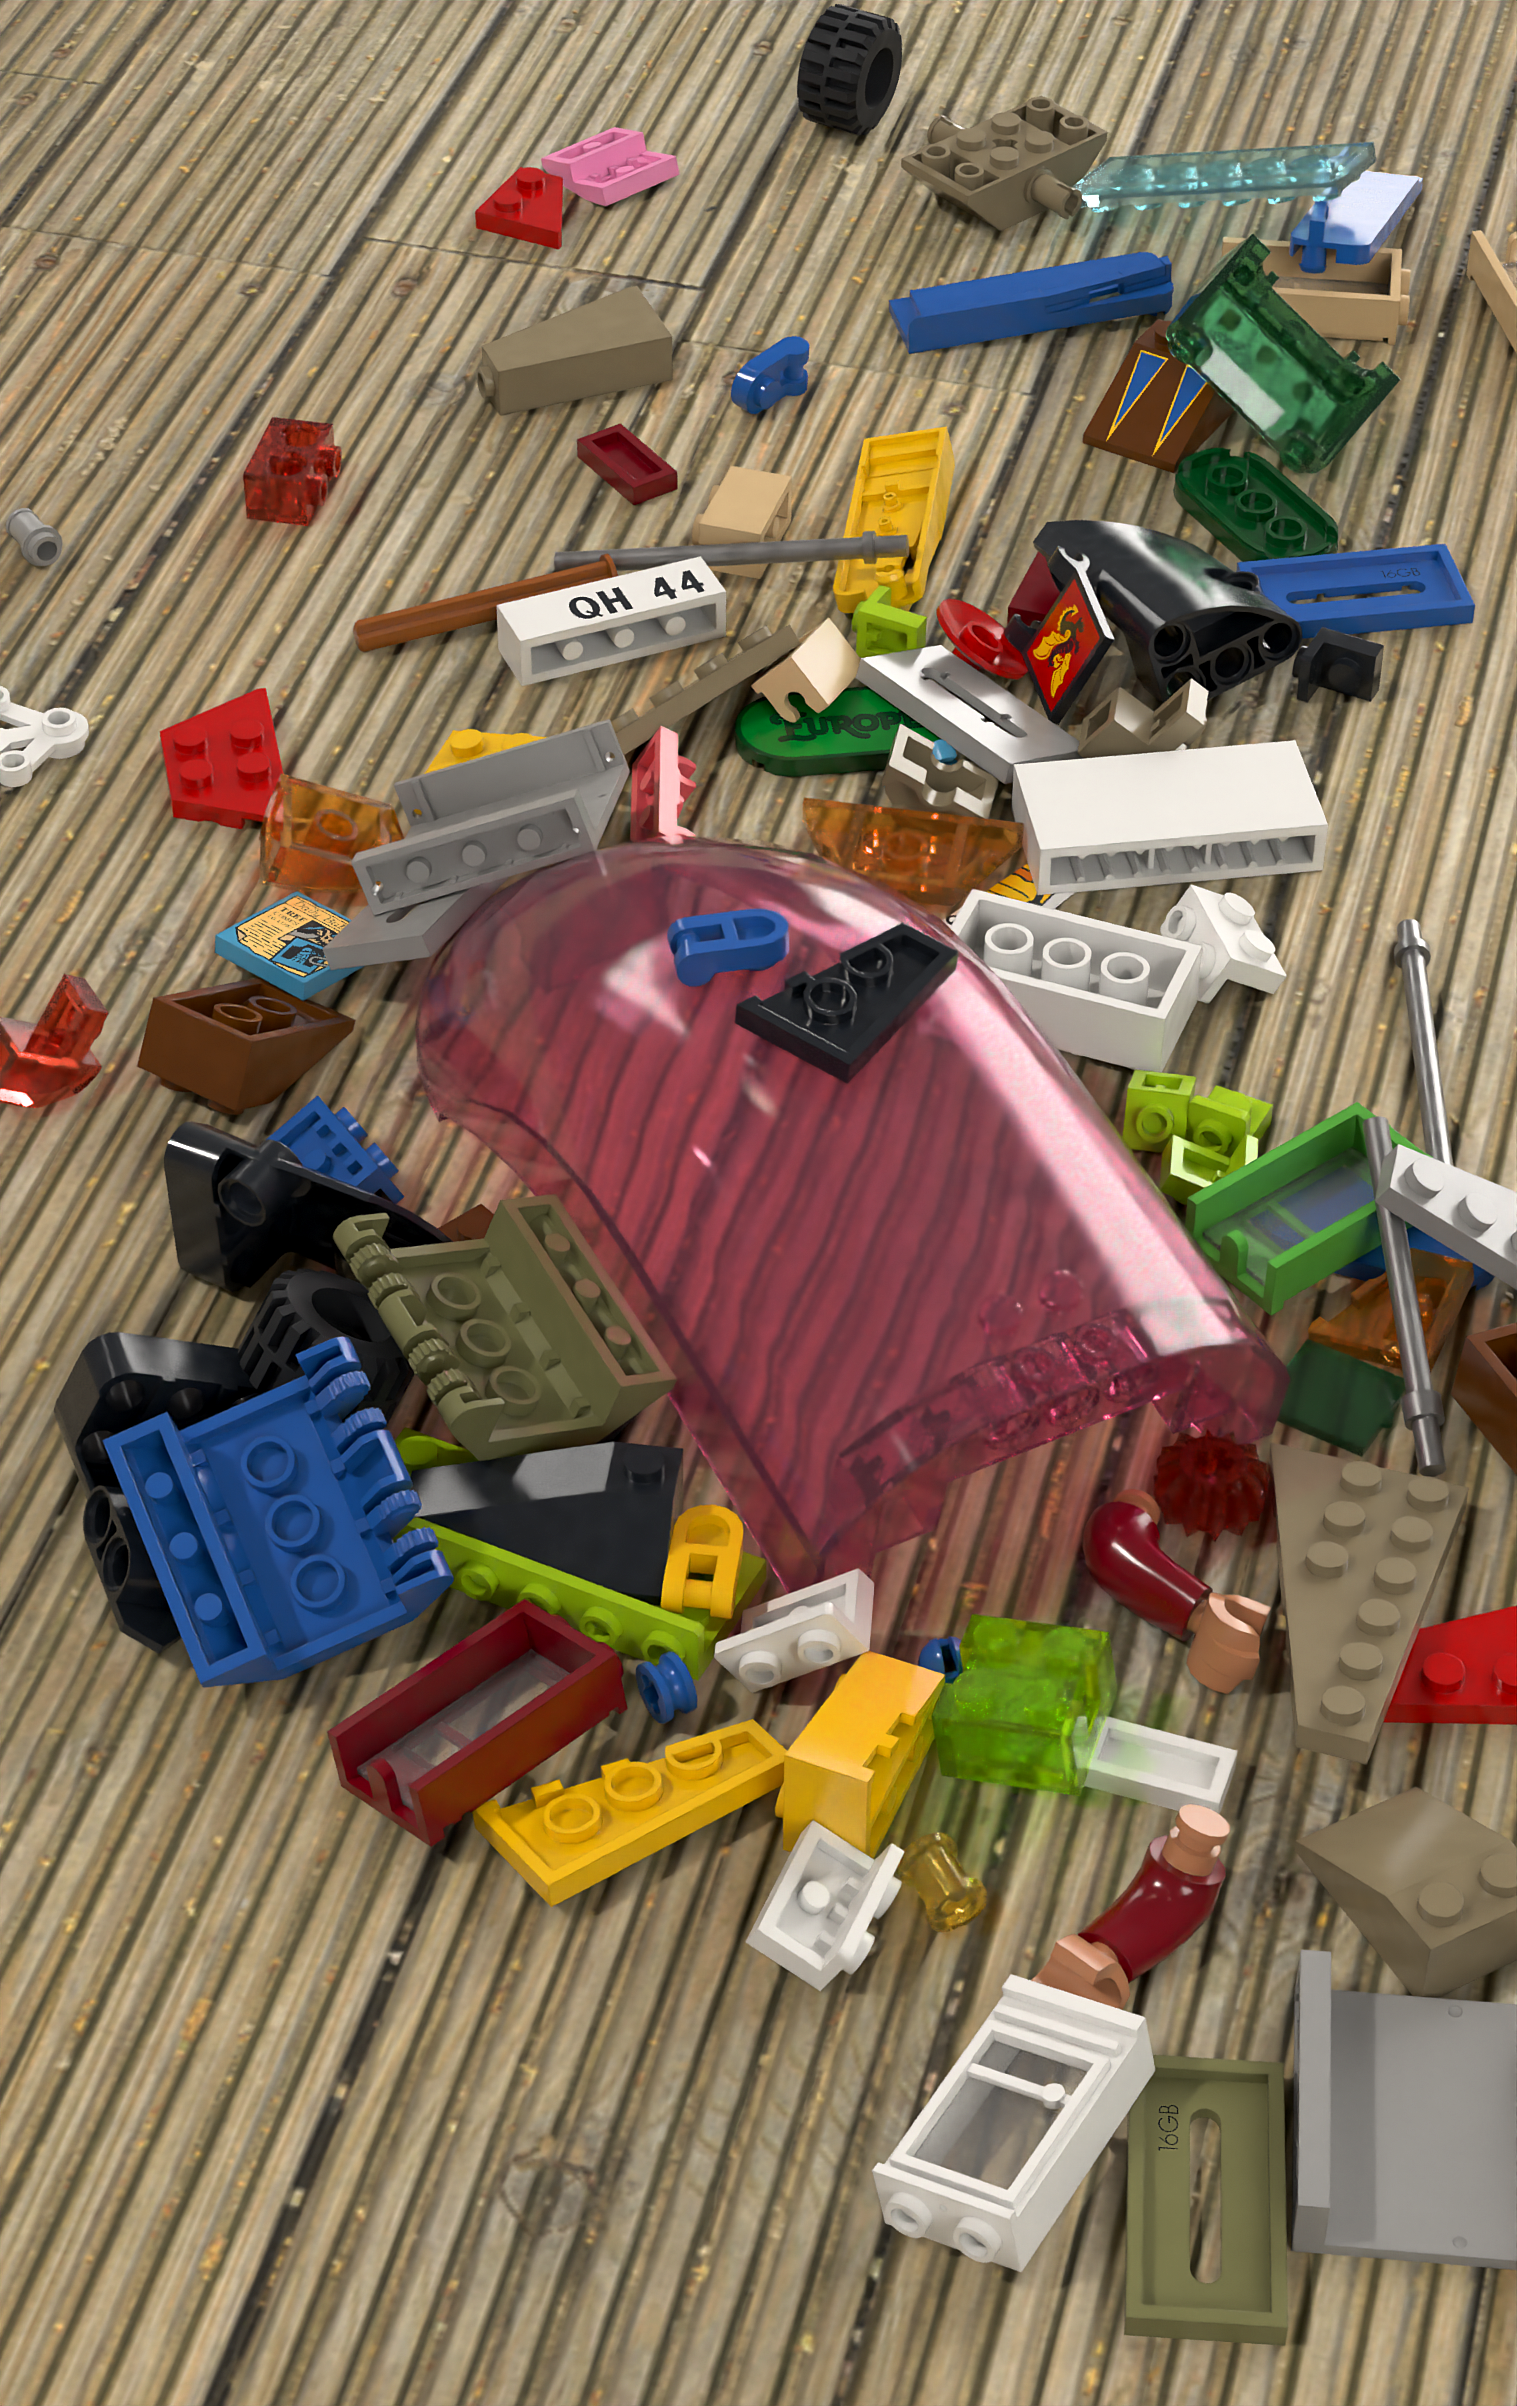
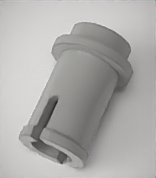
M29 508L15 510L7 519L6 532L21 546L22 555L27 562L35 566H48L56 562L61 555L63 545L59 532L50 525H44Z

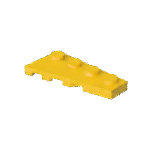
M754 1719L667 1745L665 1747V1758L644 1763L630 1762L626 1758L600 1766L602 1777L564 1789L560 1779L532 1787L530 1788L532 1799L500 1809L496 1799L487 1801L472 1812L474 1826L550 1907H553L782 1786L784 1782V1755L787 1750Z

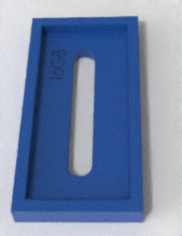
M1446 544L1237 562L1236 572L1246 571L1256 574L1260 580L1263 594L1299 623L1302 629V639L1314 638L1322 627L1344 634H1359L1473 623L1475 603ZM1402 586H1408L1409 590L1421 592L1306 604H1293L1289 602L1316 599L1317 594L1322 593L1324 598L1402 591Z

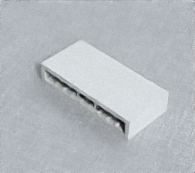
M1295 740L1014 764L1011 811L1037 895L1323 870L1328 823Z

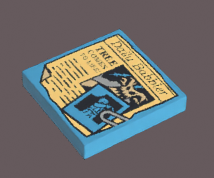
M298 891L215 935L216 954L302 1001L364 967L330 969L323 948L352 920Z

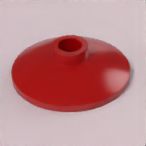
M945 599L940 603L936 610L937 619L946 636L955 646L952 651L954 655L977 671L982 668L992 674L1008 679H1021L1028 672V668L1023 656L1006 638L1004 634L1005 628L982 610L964 601Z

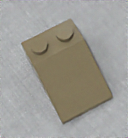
M1418 1787L1411 1788L1295 1841V1852L1412 1996L1439 1998L1517 1961L1516 1846L1506 1837Z

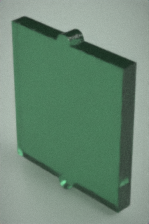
M1307 1338L1289 1364L1277 1368L1276 1381L1258 1403L1257 1413L1363 1457L1381 1430L1393 1426L1394 1412L1401 1404L1402 1397L1406 1395L1404 1378Z

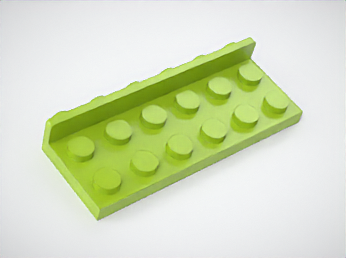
M404 1427L394 1440L409 1476L412 1470L479 1461L467 1449ZM414 1517L393 1538L394 1543H396L397 1539L409 1531L430 1527L431 1530L433 1529L438 1540V1547L435 1550L443 1552L454 1577V1581L449 1587L464 1592L473 1599L488 1601L506 1609H510L521 1600L526 1599L551 1615L557 1614L561 1616L572 1628L592 1640L604 1642L612 1649L651 1662L654 1666L659 1664V1658L662 1654L669 1651L674 1652L686 1665L692 1679L699 1681L713 1660L716 1643L727 1639L741 1618L743 1611L747 1609L767 1579V1560L743 1551L732 1619L711 1617L710 1610L689 1607H685L684 1613L679 1614L661 1609V1606L645 1603L418 1517ZM690 1572L689 1579L713 1582L714 1575Z

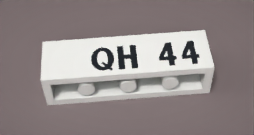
M700 556L497 605L498 650L521 686L725 637L726 591Z

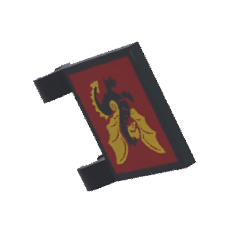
M1061 546L1056 548L1047 566L1065 587L1042 622L1034 620L1030 626H1027L1021 620L1020 615L1014 614L1004 630L1006 638L1023 656L1048 720L1058 725L1115 640L1086 574V570L1090 565L1087 555L1078 552L1072 559Z

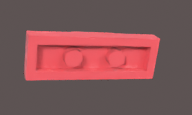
M663 726L659 727L632 764L629 871L645 879L649 878L660 862L671 871L684 874L695 860L696 855L688 850L696 840V835L686 828L677 826V819L683 804L696 788V783L689 779L696 770V764L683 756H678V734Z

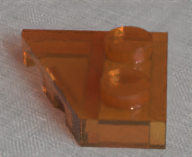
M1410 1248L1431 1374L1474 1281L1473 1262ZM1386 1271L1377 1278L1369 1279L1350 1293L1351 1305L1327 1322L1320 1316L1311 1323L1308 1329L1310 1347L1402 1370Z

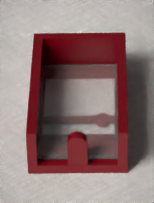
M523 1599L327 1731L341 1787L432 1847L445 1838L443 1829L451 1823L456 1824L463 1819L462 1815L466 1812L476 1810L610 1716L609 1712L612 1710L618 1714L626 1711L628 1708L621 1679L624 1674L622 1663L615 1651L606 1643L592 1640L572 1628L561 1616L557 1614L551 1615L528 1600Z

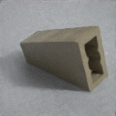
M638 286L628 287L482 345V367L476 369L477 385L483 398L488 397L501 416L673 380L672 335Z

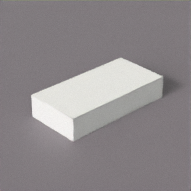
M1099 1714L1079 1765L1078 1784L1177 1811L1184 1805L1193 1804L1209 1808L1220 1814L1235 1771L1237 1751Z

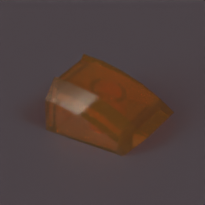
M280 774L266 807L260 831V877L258 884L310 893L363 892L351 862L358 852L404 839L394 808L388 803ZM376 881V884L380 886L381 882Z

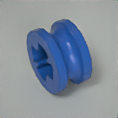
M669 1651L662 1654L657 1666L646 1661L636 1667L635 1676L641 1698L649 1713L658 1723L665 1724L674 1718V1711L677 1709L682 1713L688 1714L697 1708L698 1699L692 1677L686 1665L676 1653Z

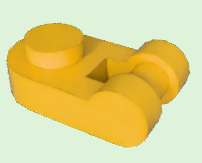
M699 1505L687 1509L678 1517L674 1525L664 1574L661 1609L679 1614L684 1613L685 1607L710 1610L711 1617L732 1619L743 1556V1523L737 1514L728 1508L717 1505ZM690 1572L714 1575L713 1582L689 1579Z

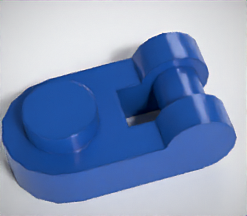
M797 336L786 337L748 361L740 369L733 381L731 388V400L733 403L750 414H757L764 409H769L775 402L786 395L799 396L804 394L808 387V373L803 368V365L809 360L810 345L808 341Z
M746 909L684 917L672 923L667 932L669 947L674 955L673 962L677 977L683 984L692 987L705 985L713 978L715 973L745 969L750 971L767 970L783 960L789 953L788 921L783 915L767 909Z

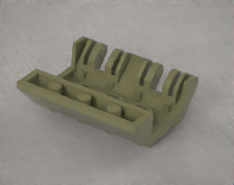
M556 1194L500 1200L487 1233L482 1239L390 1249L382 1239L390 1219L387 1213L350 1217L338 1225L334 1231L333 1239L350 1265L356 1278L369 1291L367 1295L375 1309L378 1310L381 1319L410 1363L414 1373L428 1387L426 1391L433 1404L438 1408L452 1435L479 1461L596 1444L674 1388L677 1381L676 1376Z

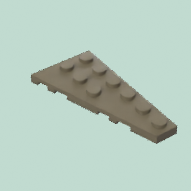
M1270 1442L1269 1473L1273 1484L1272 1505L1273 1516L1276 1517L1277 1526L1276 1548L1283 1616L1286 1619L1287 1658L1290 1661L1291 1671L1290 1694L1295 1746L1367 1765L1465 1513L1469 1487L1447 1483L1435 1477H1420L1385 1469L1365 1461H1350Z

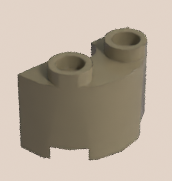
M900 724L892 742L882 779V787L885 786V793L892 803L890 812L893 817L908 829L931 838H938L940 831L955 832L967 828V834L975 832L989 820L998 779L966 760L952 765L941 763L933 755L934 742Z

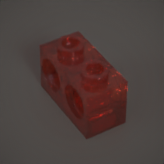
M278 417L271 418L243 473L247 519L302 526L309 525L317 507H323L326 502L328 484L331 478H337L341 469L342 450L340 446L334 445L333 424Z

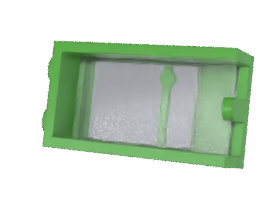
M1356 1102L1191 1195L1187 1199L1183 1245L1270 1315L1282 1310L1284 1301L1382 1245L1362 1126L1366 1119L1377 1116ZM1389 1125L1393 1149L1399 1144L1433 1158ZM1405 1221L1406 1230L1413 1227V1225Z

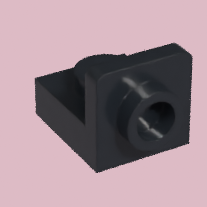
M1322 627L1309 646L1302 645L1295 657L1292 675L1298 678L1297 700L1308 703L1319 687H1323L1371 702L1379 691L1384 645Z

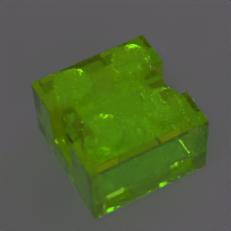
M972 1614L959 1645L963 1673L955 1679L953 1684L944 1683L931 1716L942 1776L1080 1796L1107 1716L1109 1717L1118 1692L1110 1633L1107 1631Z

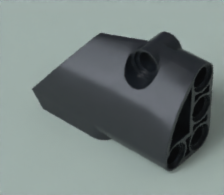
M1092 520L1047 522L1033 541L1035 549L1046 557L1047 563L1058 546L1063 547L1065 553L1072 559L1078 552L1087 555L1090 565L1086 570V574L1105 618H1108L1123 632L1137 679L1162 704L1191 678L1208 690V701L1285 662L1300 647L1302 629L1299 623L1263 594L1260 580L1256 574L1246 571L1234 572L1199 547L1187 541L1135 525ZM1050 571L1051 577L1061 593L1065 586Z
M191 1121L179 1126L167 1144L164 1155V1171L180 1269L228 1291H239L244 1286L251 1288L282 1255L289 1252L297 1253L336 1270L337 1275L361 1284L333 1239L337 1226L354 1216L387 1213L390 1219L382 1239L390 1249L453 1242L438 1228L413 1212L315 1169L304 1167L296 1154L278 1141L268 1139L255 1145L208 1124Z
M109 1332L96 1337L82 1350L56 1400L54 1414L87 1499L83 1515L84 1536L120 1632L160 1654L182 1637L103 1440L165 1412H168L178 1430L181 1431L263 1393L252 1385L249 1381L250 1376L243 1372L239 1363L241 1357L238 1355L239 1348L124 1332Z

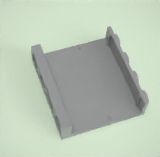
M610 719L396 782L394 784L395 790L411 826L405 839L358 852L351 862L373 916L595 852L630 773ZM414 809L421 810L422 814L417 815ZM376 881L381 882L380 886L376 884Z
M1301 1949L1294 1994L1291 2251L1517 2270V2004L1331 1990V1952Z

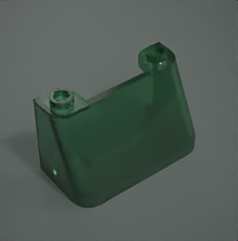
M1251 234L1225 254L1210 270L1166 329L1167 346L1170 353L1178 361L1190 365L1279 452L1280 459L1286 467L1296 473H1317L1331 463L1401 379L1383 361L1372 370L1365 369L1356 365V362L1361 357L1354 350L1342 357L1272 288L1279 277L1273 271L1266 275L1263 270V262L1271 251L1254 234Z

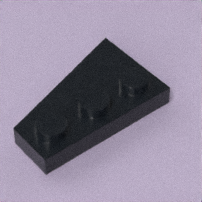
M902 922L840 953L839 963L813 976L803 971L785 980L783 991L763 1001L757 995H754L736 1005L735 1024L848 1084L956 971L959 951Z

